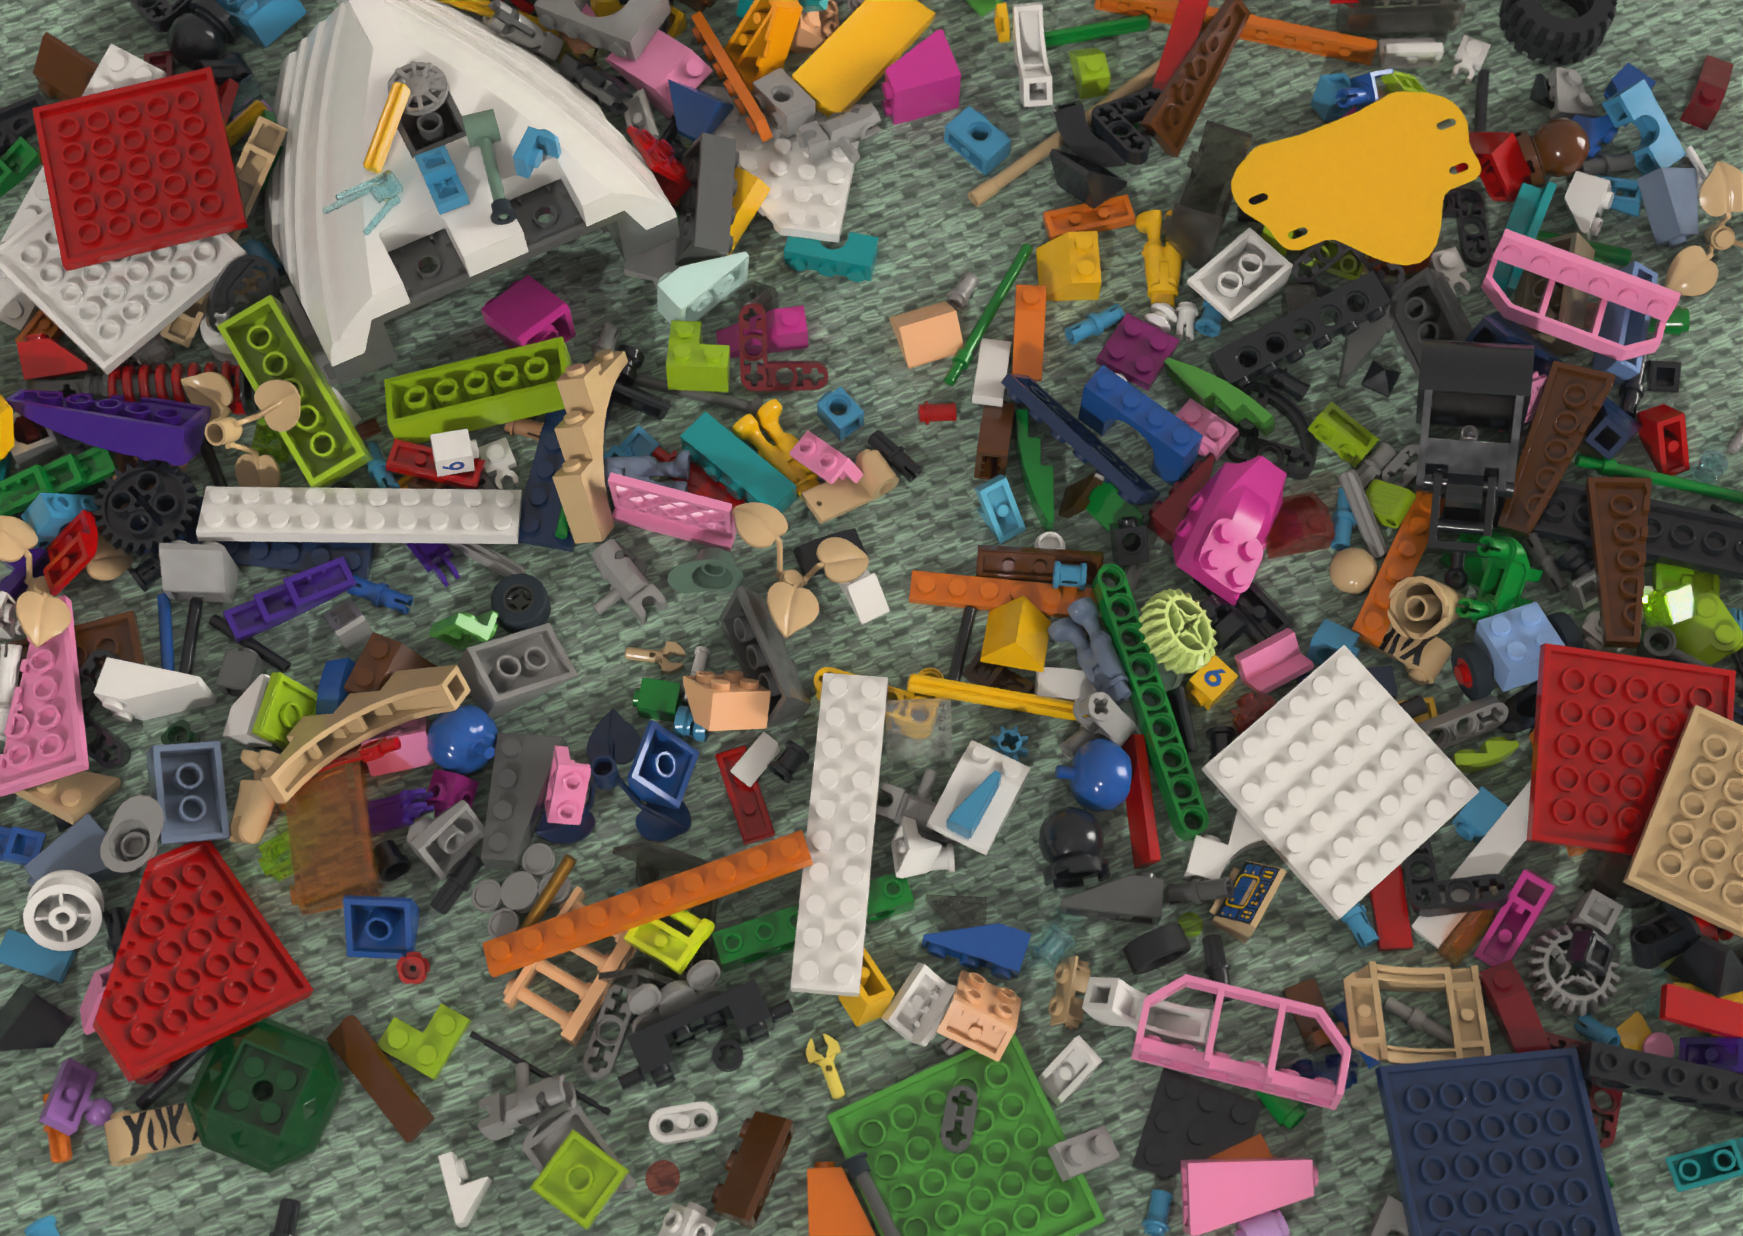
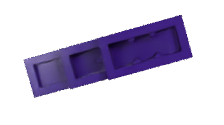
M342 556L284 578L283 584L253 595V600L223 611V616L235 642L238 643L331 600L356 586V581Z

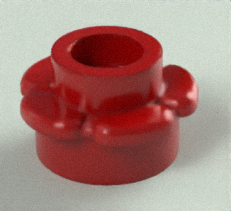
M408 952L405 957L402 956L397 961L398 977L405 984L413 983L418 985L427 978L426 973L430 971L428 959L423 958L419 952ZM415 965L416 971H411L410 966Z

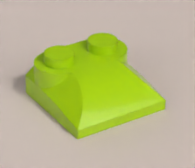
M1713 590L1697 595L1690 603L1655 624L1656 626L1667 627L1673 631L1677 639V649L1711 666L1743 648V631Z

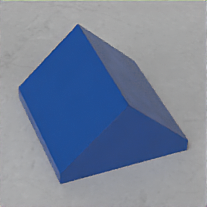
M654 720L649 721L627 777L629 788L639 800L672 809H679L699 751Z
M344 895L343 906L347 957L399 959L402 956L405 957L408 952L415 951L420 908L412 898Z

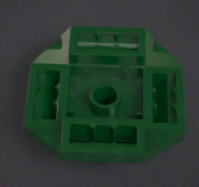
M266 1017L214 1042V1046L206 1053L184 1100L204 1148L263 1172L271 1173L315 1153L345 1086L328 1042ZM265 1083L273 1085L274 1092L270 1099L266 1101H258L256 1099L255 1093L260 1085Z

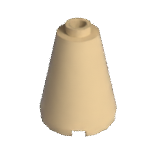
M1425 576L1407 577L1398 582L1390 592L1388 598L1391 599L1390 609H1387L1388 618L1393 628L1401 636L1415 640L1429 639L1460 618L1456 613V607H1465V605L1458 604L1459 600L1464 598L1460 591Z

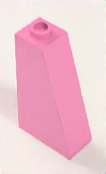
M1306 1157L1180 1160L1183 1229L1190 1236H1198L1314 1196V1187L1318 1186L1317 1167L1313 1165L1312 1159Z

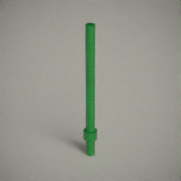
M1022 245L962 349H958L952 358L953 364L944 378V382L947 385L954 386L962 371L966 370L972 362L973 352L1033 251L1030 245Z
M1577 454L1575 458V466L1596 470L1599 475L1651 478L1652 484L1743 505V492L1617 463L1616 459L1611 458L1608 460L1604 456L1599 459Z

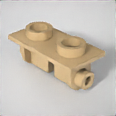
M1079 956L1062 959L1056 967L1054 979L1057 982L1056 991L1050 1000L1048 1008L1051 1015L1050 1025L1052 1026L1065 1023V1028L1078 1030L1079 1024L1083 1023L1084 1010L1082 1006L1084 999L1075 997L1076 992L1086 993L1091 969L1088 968V962L1078 960Z

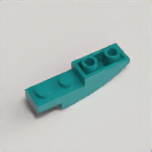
M1743 1137L1664 1158L1677 1193L1743 1176Z

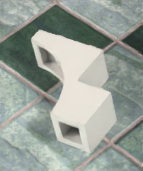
M1041 2L1013 4L1014 60L1019 69L1020 100L1024 107L1053 105L1052 75L1048 65L1044 38L1043 5Z
M1237 810L1232 820L1226 844L1221 843L1218 837L1212 835L1195 836L1182 880L1191 882L1194 878H1203L1204 880L1219 879L1225 867L1237 856L1250 849L1267 846L1268 843Z
M1089 977L1082 1009L1100 1025L1131 1027L1137 1032L1144 999L1149 995L1129 986L1120 978ZM1163 1000L1149 1009L1144 1035L1160 1037L1164 1043L1172 1045L1186 1043L1193 1046L1206 1047L1213 1011L1211 1009L1178 1005Z

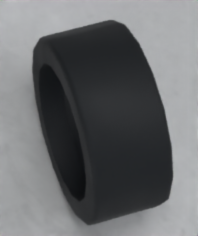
M1172 923L1135 938L1123 948V953L1133 974L1140 975L1172 963L1189 952L1191 946L1180 923Z

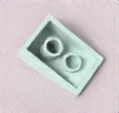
M744 251L680 266L673 273L670 271L665 273L659 279L657 285V311L670 324L671 320L698 321L747 281L749 255Z

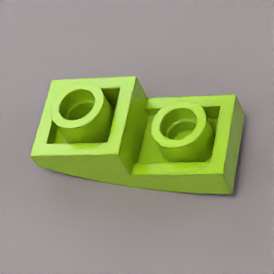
M1492 737L1483 743L1478 753L1473 749H1462L1454 753L1450 760L1463 774L1472 773L1503 762L1517 750L1519 744L1518 741H1507L1505 737Z

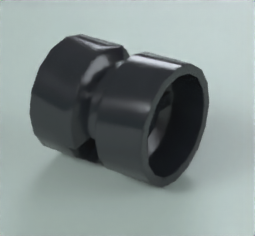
M1216 593L1211 594L1199 605L1202 610L1207 609L1206 616L1208 619L1213 620L1211 628L1217 632L1213 638L1217 641L1215 647L1220 652L1237 640L1250 624L1237 610L1230 611V604Z

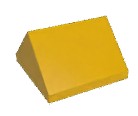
M1024 595L989 611L980 662L1043 673L1049 639L1047 630L1051 625V621Z

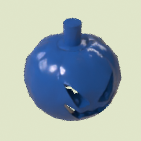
M460 704L456 711L440 713L433 721L428 732L427 750L432 760L443 771L460 775L477 772L486 767L490 759L495 755L498 728L495 721L479 706Z
M1102 738L1093 739L1079 747L1071 761V766L1057 765L1055 777L1070 779L1073 797L1085 809L1094 812L1112 810L1122 804L1129 794L1132 778L1130 756L1118 744Z

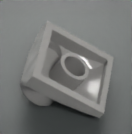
M461 800L447 808L434 820L424 818L414 822L409 828L407 843L420 860L443 882L447 874H451L457 868L468 851L473 853L483 843L485 827L468 803Z

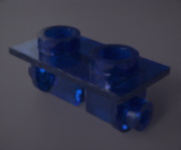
M1340 1053L1325 1056V1061L1312 1063L1311 1059H1299L1292 1066L1282 1069L1294 1070L1300 1074V1077L1312 1080L1316 1077L1327 1078L1336 1085L1341 1055ZM1351 1058L1345 1089H1350L1353 1084H1357L1356 1073L1354 1070L1350 1071V1069L1357 1068L1358 1064Z

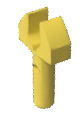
M823 1034L825 1043L828 1046L826 1058L816 1052L811 1038L805 1053L809 1065L815 1063L822 1068L832 1098L840 1099L845 1095V1091L834 1064L836 1055L841 1053L839 1044L831 1036Z

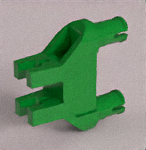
M1484 536L1479 540L1480 543L1486 545L1485 547L1477 545L1478 554L1490 558L1476 600L1464 597L1458 602V604L1465 605L1464 608L1456 607V613L1461 618H1470L1477 624L1478 620L1533 602L1531 599L1521 597L1526 581L1540 582L1543 571L1530 568L1524 548L1512 537L1501 536L1495 539L1490 536Z

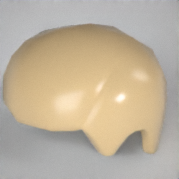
M1350 547L1338 552L1332 558L1329 574L1332 584L1340 591L1358 595L1367 589H1371L1378 574V567L1374 557L1365 549Z

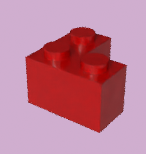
M1469 132L1470 146L1481 166V172L1478 177H1481L1489 197L1494 201L1514 202L1522 183L1531 185L1529 174H1532L1514 133ZM1460 163L1455 166L1457 173L1467 170L1468 165Z

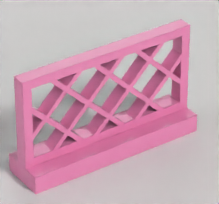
M610 473L608 484L615 507L612 513L613 521L731 551L737 533L731 503Z

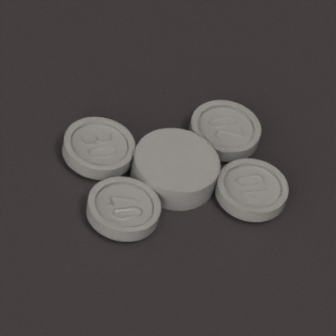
M536 843L528 847L522 857V866L525 871L511 874L502 885L493 879H485L474 887L471 894V901L474 907L484 913L495 911L490 916L487 924L488 933L492 938L509 934L520 928L521 920L517 913H526L532 909L554 872H549L554 866L555 854L546 844ZM544 876L541 882L536 877ZM568 877L550 905H560L569 898L572 891V883ZM502 903H503L506 907H508V908L498 909V908L501 906Z
M713 960L700 961L688 971L687 981H673L665 985L660 991L654 984H643L635 988L627 998V1005L631 1012L639 1015L632 1024L633 1033L722 994L720 988L713 986L721 974L717 963Z

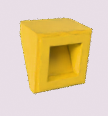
M1638 1011L1631 1014L1615 1028L1621 1037L1619 1047L1642 1051V1044L1645 1038L1652 1033L1643 1016Z

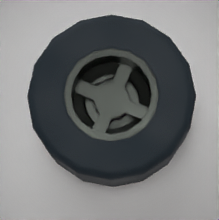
M524 573L512 574L502 579L494 587L491 596V607L493 611L498 613L497 621L500 627L508 633L514 634L543 625L548 621L551 612L550 599L542 582L534 576Z

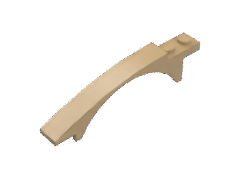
M260 115L235 167L246 219L251 212L288 130ZM242 229L226 234L237 242ZM210 291L161 331L160 336L189 348L207 309Z

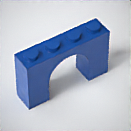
M1104 365L1084 386L1078 416L1081 422L1103 436L1116 420L1123 421L1136 429L1150 444L1154 452L1152 473L1172 487L1176 482L1182 481L1188 475L1195 464L1203 438L1202 434Z

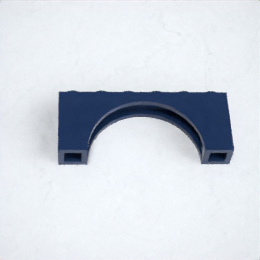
M1499 311L1483 317L1464 340L1534 345L1533 372L1538 371L1539 375L1546 374L1547 377L1549 376L1553 361L1563 362L1514 321L1503 318ZM1606 397L1586 433L1585 441L1610 460L1627 445L1643 426Z

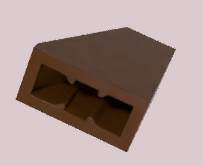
M1003 400L1002 407L984 405L976 452L974 478L991 480L1000 474L1005 476L1015 404H1010Z

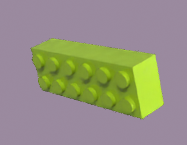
M269 295L217 326L255 392L264 382L275 379L289 381L298 389L301 406L299 420L292 429L279 433L312 488H326L373 460L291 318L278 299Z
M558 337L384 379L387 424L394 439L420 444L431 441L430 435L462 429H468V432L565 409L556 380L565 372V369L572 365V359L563 337Z

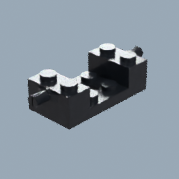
M755 979L629 1035L627 1038L639 1066L624 1075L618 1076L622 1089L625 1090L639 1082H647L649 1087L655 1084L657 1088L674 1082L676 1080L674 1075L680 1073V1070L670 1047L677 1045L678 1049L687 1047L696 1041L695 1036L707 1030L709 1034L720 1032L728 1026L727 1021L733 1020L743 1044L750 1041L751 1045L758 1044L770 1037L768 1032L774 1030L773 1023L776 1022L775 1020L794 1013L789 999L773 1007H767Z

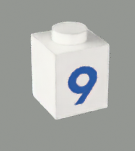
M468 429L430 435L437 477L475 471L474 459L479 458L476 439L470 440Z

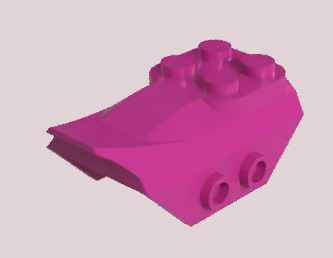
M1260 455L1242 463L1233 464L1225 462L1206 485L1191 498L1188 504L1189 511L1185 519L1176 528L1175 533L1177 536L1172 544L1176 566L1235 607L1240 594L1249 588L1262 561L1263 551L1267 546L1266 538L1283 504L1286 473Z

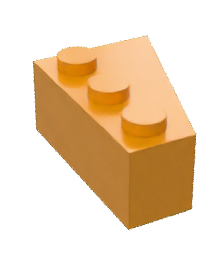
M754 0L725 46L726 54L750 92H753L754 81L779 68L783 69L803 10L798 0Z

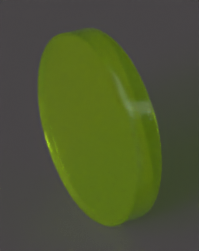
M1193 912L1183 913L1177 923H1180L1186 937L1198 936L1203 929L1201 917Z

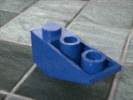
M997 923L925 934L922 940V947L928 948L927 953L931 956L945 959L946 955L958 958V963L966 968L976 970L978 966L990 969V974L994 977L1010 980V977L1018 978L1031 934Z

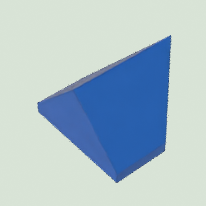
M668 79L677 132L683 137L695 141L702 132L712 134L734 110L733 104L710 93Z

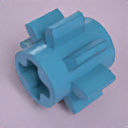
M1001 726L999 737L991 735L990 743L997 746L992 748V750L1018 762L1019 755L1022 757L1028 756L1029 750L1022 747L1027 744L1028 736L1021 737L1017 726L1013 730H1006ZM1004 742H1008L1010 746L1015 745L1014 750H1010L1008 746L1003 747Z

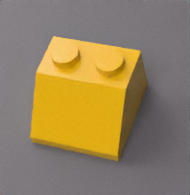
M1098 231L1066 232L1036 248L1038 285L1046 286V301L1099 299L1102 282Z

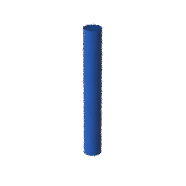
M163 593L157 595L161 669L175 671L171 600Z

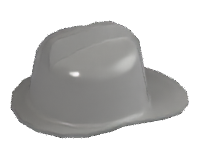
M137 795L130 797L120 805L100 847V857L107 868L113 872H131L145 866L148 860L156 856L158 838L164 823L163 810L158 801L150 796Z

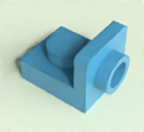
M528 126L513 155L516 174L529 179L533 169H537L540 166L543 154L558 159L561 155L558 136L549 130H539Z

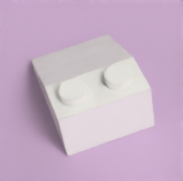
M1249 227L1187 280V284L1231 322L1263 304L1283 288L1288 282L1293 265Z
M109 657L105 660L94 690V694L103 703L102 706L109 709L115 719L129 723L132 722L133 718L148 720L213 705L217 700V697L199 676Z
M972 740L959 760L926 827L987 855L1016 804L1031 768ZM995 770L1000 772V787L972 838L968 840L946 827L949 815Z

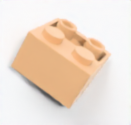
M829 0L827 9L823 11L801 13L789 49L794 53L815 52L840 27L837 2Z
M726 670L723 675H715V673L710 671H697L696 675L683 676V685L693 720L708 731L767 728L771 691L759 685L758 680L746 678L743 672L737 670Z

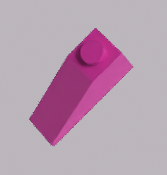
M804 305L773 309L766 312L768 353L809 348ZM761 314L749 318L750 331L744 329V334L749 332L762 333V329L756 330V320L761 318ZM739 323L716 331L717 344L730 346V358L740 357ZM751 338L746 341L745 349L750 354H758L762 350V343L758 339Z
M1529 868L1524 869L1510 892L1508 903L1500 909L1473 956L1491 967L1513 960L1542 915L1558 885Z

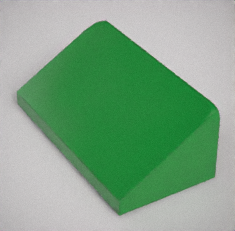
M1103 482L1101 486L1092 489L1088 498L1091 501L1086 510L1109 533V523H1117L1118 518L1135 516L1137 520L1140 519L1143 522L1144 515L1133 504L1124 501L1117 494L1119 490L1111 482L1109 484Z

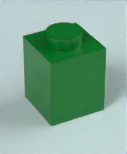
M642 677L641 688H635L633 696V707H637L639 717L674 722L683 695L681 683Z

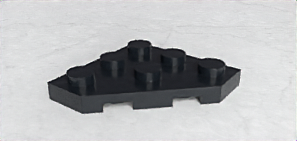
M1163 1068L1131 1167L1166 1179L1181 1171L1180 1160L1208 1159L1253 1136L1262 1103Z

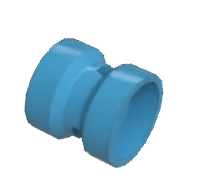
M679 705L675 715L673 734L678 738L694 737L696 741L706 743L709 733H706L705 728L694 722L690 707Z

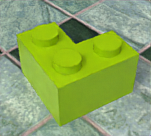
M671 320L666 360L668 390L728 392L731 370L730 346L703 344L701 321Z

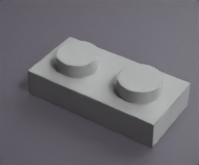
M1105 1125L1057 1143L1047 1149L1062 1182L1120 1158Z

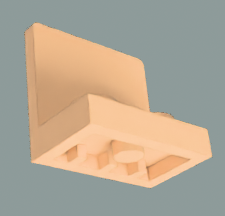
M961 970L953 999L938 1025L937 1033L999 1062L1016 1031L1022 999L1006 987L999 988L987 982L980 974Z

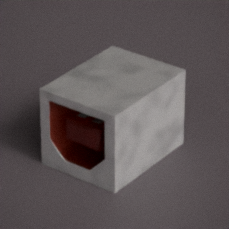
M17 412L13 413L14 447L11 449V453L22 470L36 464L44 466L67 453L60 433L35 423Z

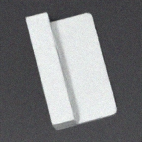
M1434 38L1378 40L1381 69L1438 68L1444 53L1443 43H1435Z

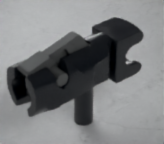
M566 53L559 68V73L572 83H577L600 106H603L614 115H621L629 109L622 99L624 95L628 98H633V94L625 85L626 79L623 76H613L597 66V62L586 54L581 53L580 59L572 54Z

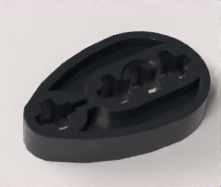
M242 255L230 260L217 276L210 291L206 309V323L210 330L220 333L215 325L217 319L214 317L215 313L223 314L227 312L225 320H228L269 295L278 299L281 281L276 268L268 260L255 255ZM254 266H264L265 270L263 273L266 275V278L256 279L254 285L257 289L255 291H246L244 295L247 298L246 302L239 301L236 303L234 301L236 299V295L233 293L234 290L242 291L245 288L246 284L243 282V279H251L255 276Z

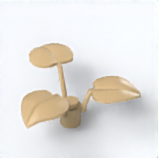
M1715 162L1699 192V204L1707 214L1715 217L1725 214L1721 220L1708 227L1704 233L1708 254L1706 255L1704 249L1700 246H1688L1674 257L1666 274L1664 287L1677 291L1683 296L1702 295L1715 285L1718 278V267L1714 262L1710 261L1714 256V249L1726 250L1732 245L1743 248V242L1735 240L1734 231L1724 226L1731 218V212L1743 211V173L1725 162Z
M205 372L181 379L191 404L211 407V416L205 426L207 441L214 446L225 444L226 449L234 448L247 452L240 456L235 464V476L239 486L279 487L281 472L275 458L268 454L259 456L257 449L235 443V441L242 435V425L265 417L267 425L274 431L284 432L292 429L300 417L301 406L298 389L286 380L275 379L264 382L257 388L254 394L255 403L261 411L236 420L233 417H228L231 414V409L228 406L233 401V391L230 383L223 375L217 372Z
M758 502L744 503L732 510L737 532L748 545L756 548H768L774 542L776 543L777 571L775 576L778 578V581L770 587L767 593V605L775 625L784 638L790 637L816 619L819 613V603L811 591L802 587L807 584L808 580L819 569L824 568V574L828 580L835 583H847L860 577L869 565L867 555L856 545L843 538L831 537L820 543L816 551L820 562L805 576H802L793 569L783 571V543L780 536L784 535L788 530V523L783 514L770 505Z
M0 515V561L15 562L20 560L23 555L26 558V579L24 582L28 587L19 596L15 609L24 633L33 645L38 648L68 628L72 617L71 611L64 601L50 595L45 576L33 577L32 553L29 550L34 548L38 542V537L33 528L18 518ZM98 534L95 556L86 565L88 574L94 579L112 580L123 575L131 567L133 555L131 553L126 555L121 548L116 550L110 541L107 542L102 535Z

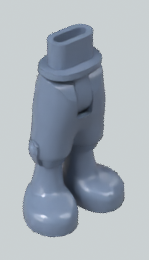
M679 451L676 458L670 462H658L654 457L647 454L642 455V457L620 456L603 458L607 491H610L608 484L610 473H615L688 492V482L686 481L657 482L652 480L651 477L667 476L689 480L690 451Z
M1090 597L1080 598L1069 605L1067 612L1070 617L1061 618L1053 622L1047 631L1054 641H1069L1077 649V662L1098 692L1108 694L1120 706L1132 694L1127 685L1129 678L1112 643L1111 636L1101 629L1096 603ZM1085 629H1086L1087 633H1088L1089 636H1090V642H1089V640H1088V638H1087V635H1086V633H1085Z

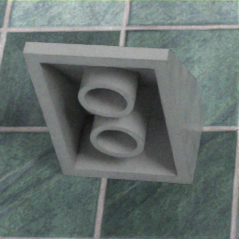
M550 623L468 647L457 664L471 689L470 694L475 704L491 718L508 713L578 676Z

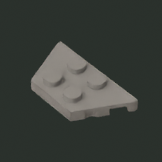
M289 286L280 290L284 303H282L283 307L329 385L338 384L339 381L292 287Z
M577 1102L575 1108L562 1112L554 1118L551 1117L533 1128L521 1146L535 1168L541 1173L573 1129L623 1165ZM629 1173L614 1194L634 1190L638 1187Z

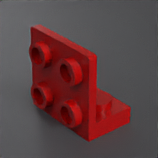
M630 125L626 129L627 133L651 169L668 201L673 205L692 185L685 175L687 173L686 168L675 159L673 155L675 151L667 141L663 139L658 141L647 130L642 129L640 131Z

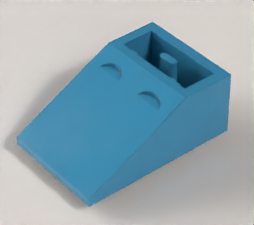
M213 0L231 15L228 21L233 27L239 26L242 34L255 44L265 48L307 13L299 0Z

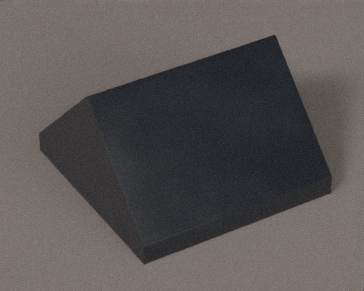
M1053 148L1050 152L1057 185L1093 209L1124 189L1128 183L1103 166L1089 163L1077 155Z

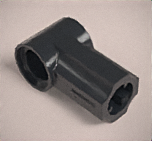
M237 52L228 53L221 59L194 60L191 67L192 71L211 67L217 85L223 84L231 78L239 84L238 91L241 90V87L247 84L252 85L255 81L253 72L241 54Z

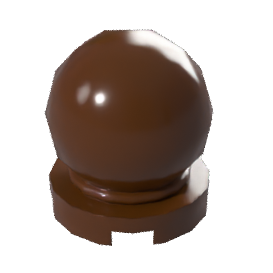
M1567 118L1547 121L1538 127L1534 135H1529L1526 129L1514 133L1523 157L1529 164L1532 173L1529 176L1531 185L1534 187L1544 185L1543 177H1546V174L1562 177L1580 169L1590 149L1589 136L1578 122Z

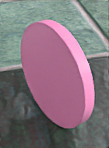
M1653 1032L1645 1038L1642 1044V1052L1673 1058L1674 1044L1667 1034Z

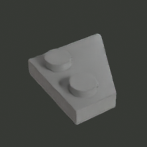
M1556 67L1548 74L1550 85L1549 100L1555 101V107L1550 111L1551 119L1567 118L1571 120L1576 114L1588 118H1596L1598 116L1593 107V101L1587 94L1582 84V78L1576 70Z

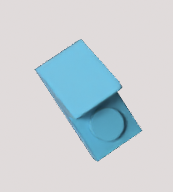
M1000 474L974 488L981 507L976 510L999 544L1027 530L1007 478L1004 475Z

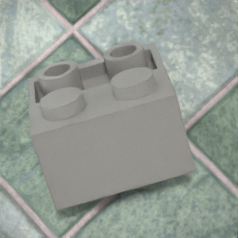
M174 540L171 543H159L163 591L171 601L190 602V599L198 598L203 600L204 603L234 604L239 568L224 545L213 541H206L203 544H190L182 540Z

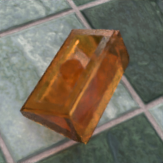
M1493 909L1470 912L1441 945L1438 953L1457 968L1489 930L1496 918Z

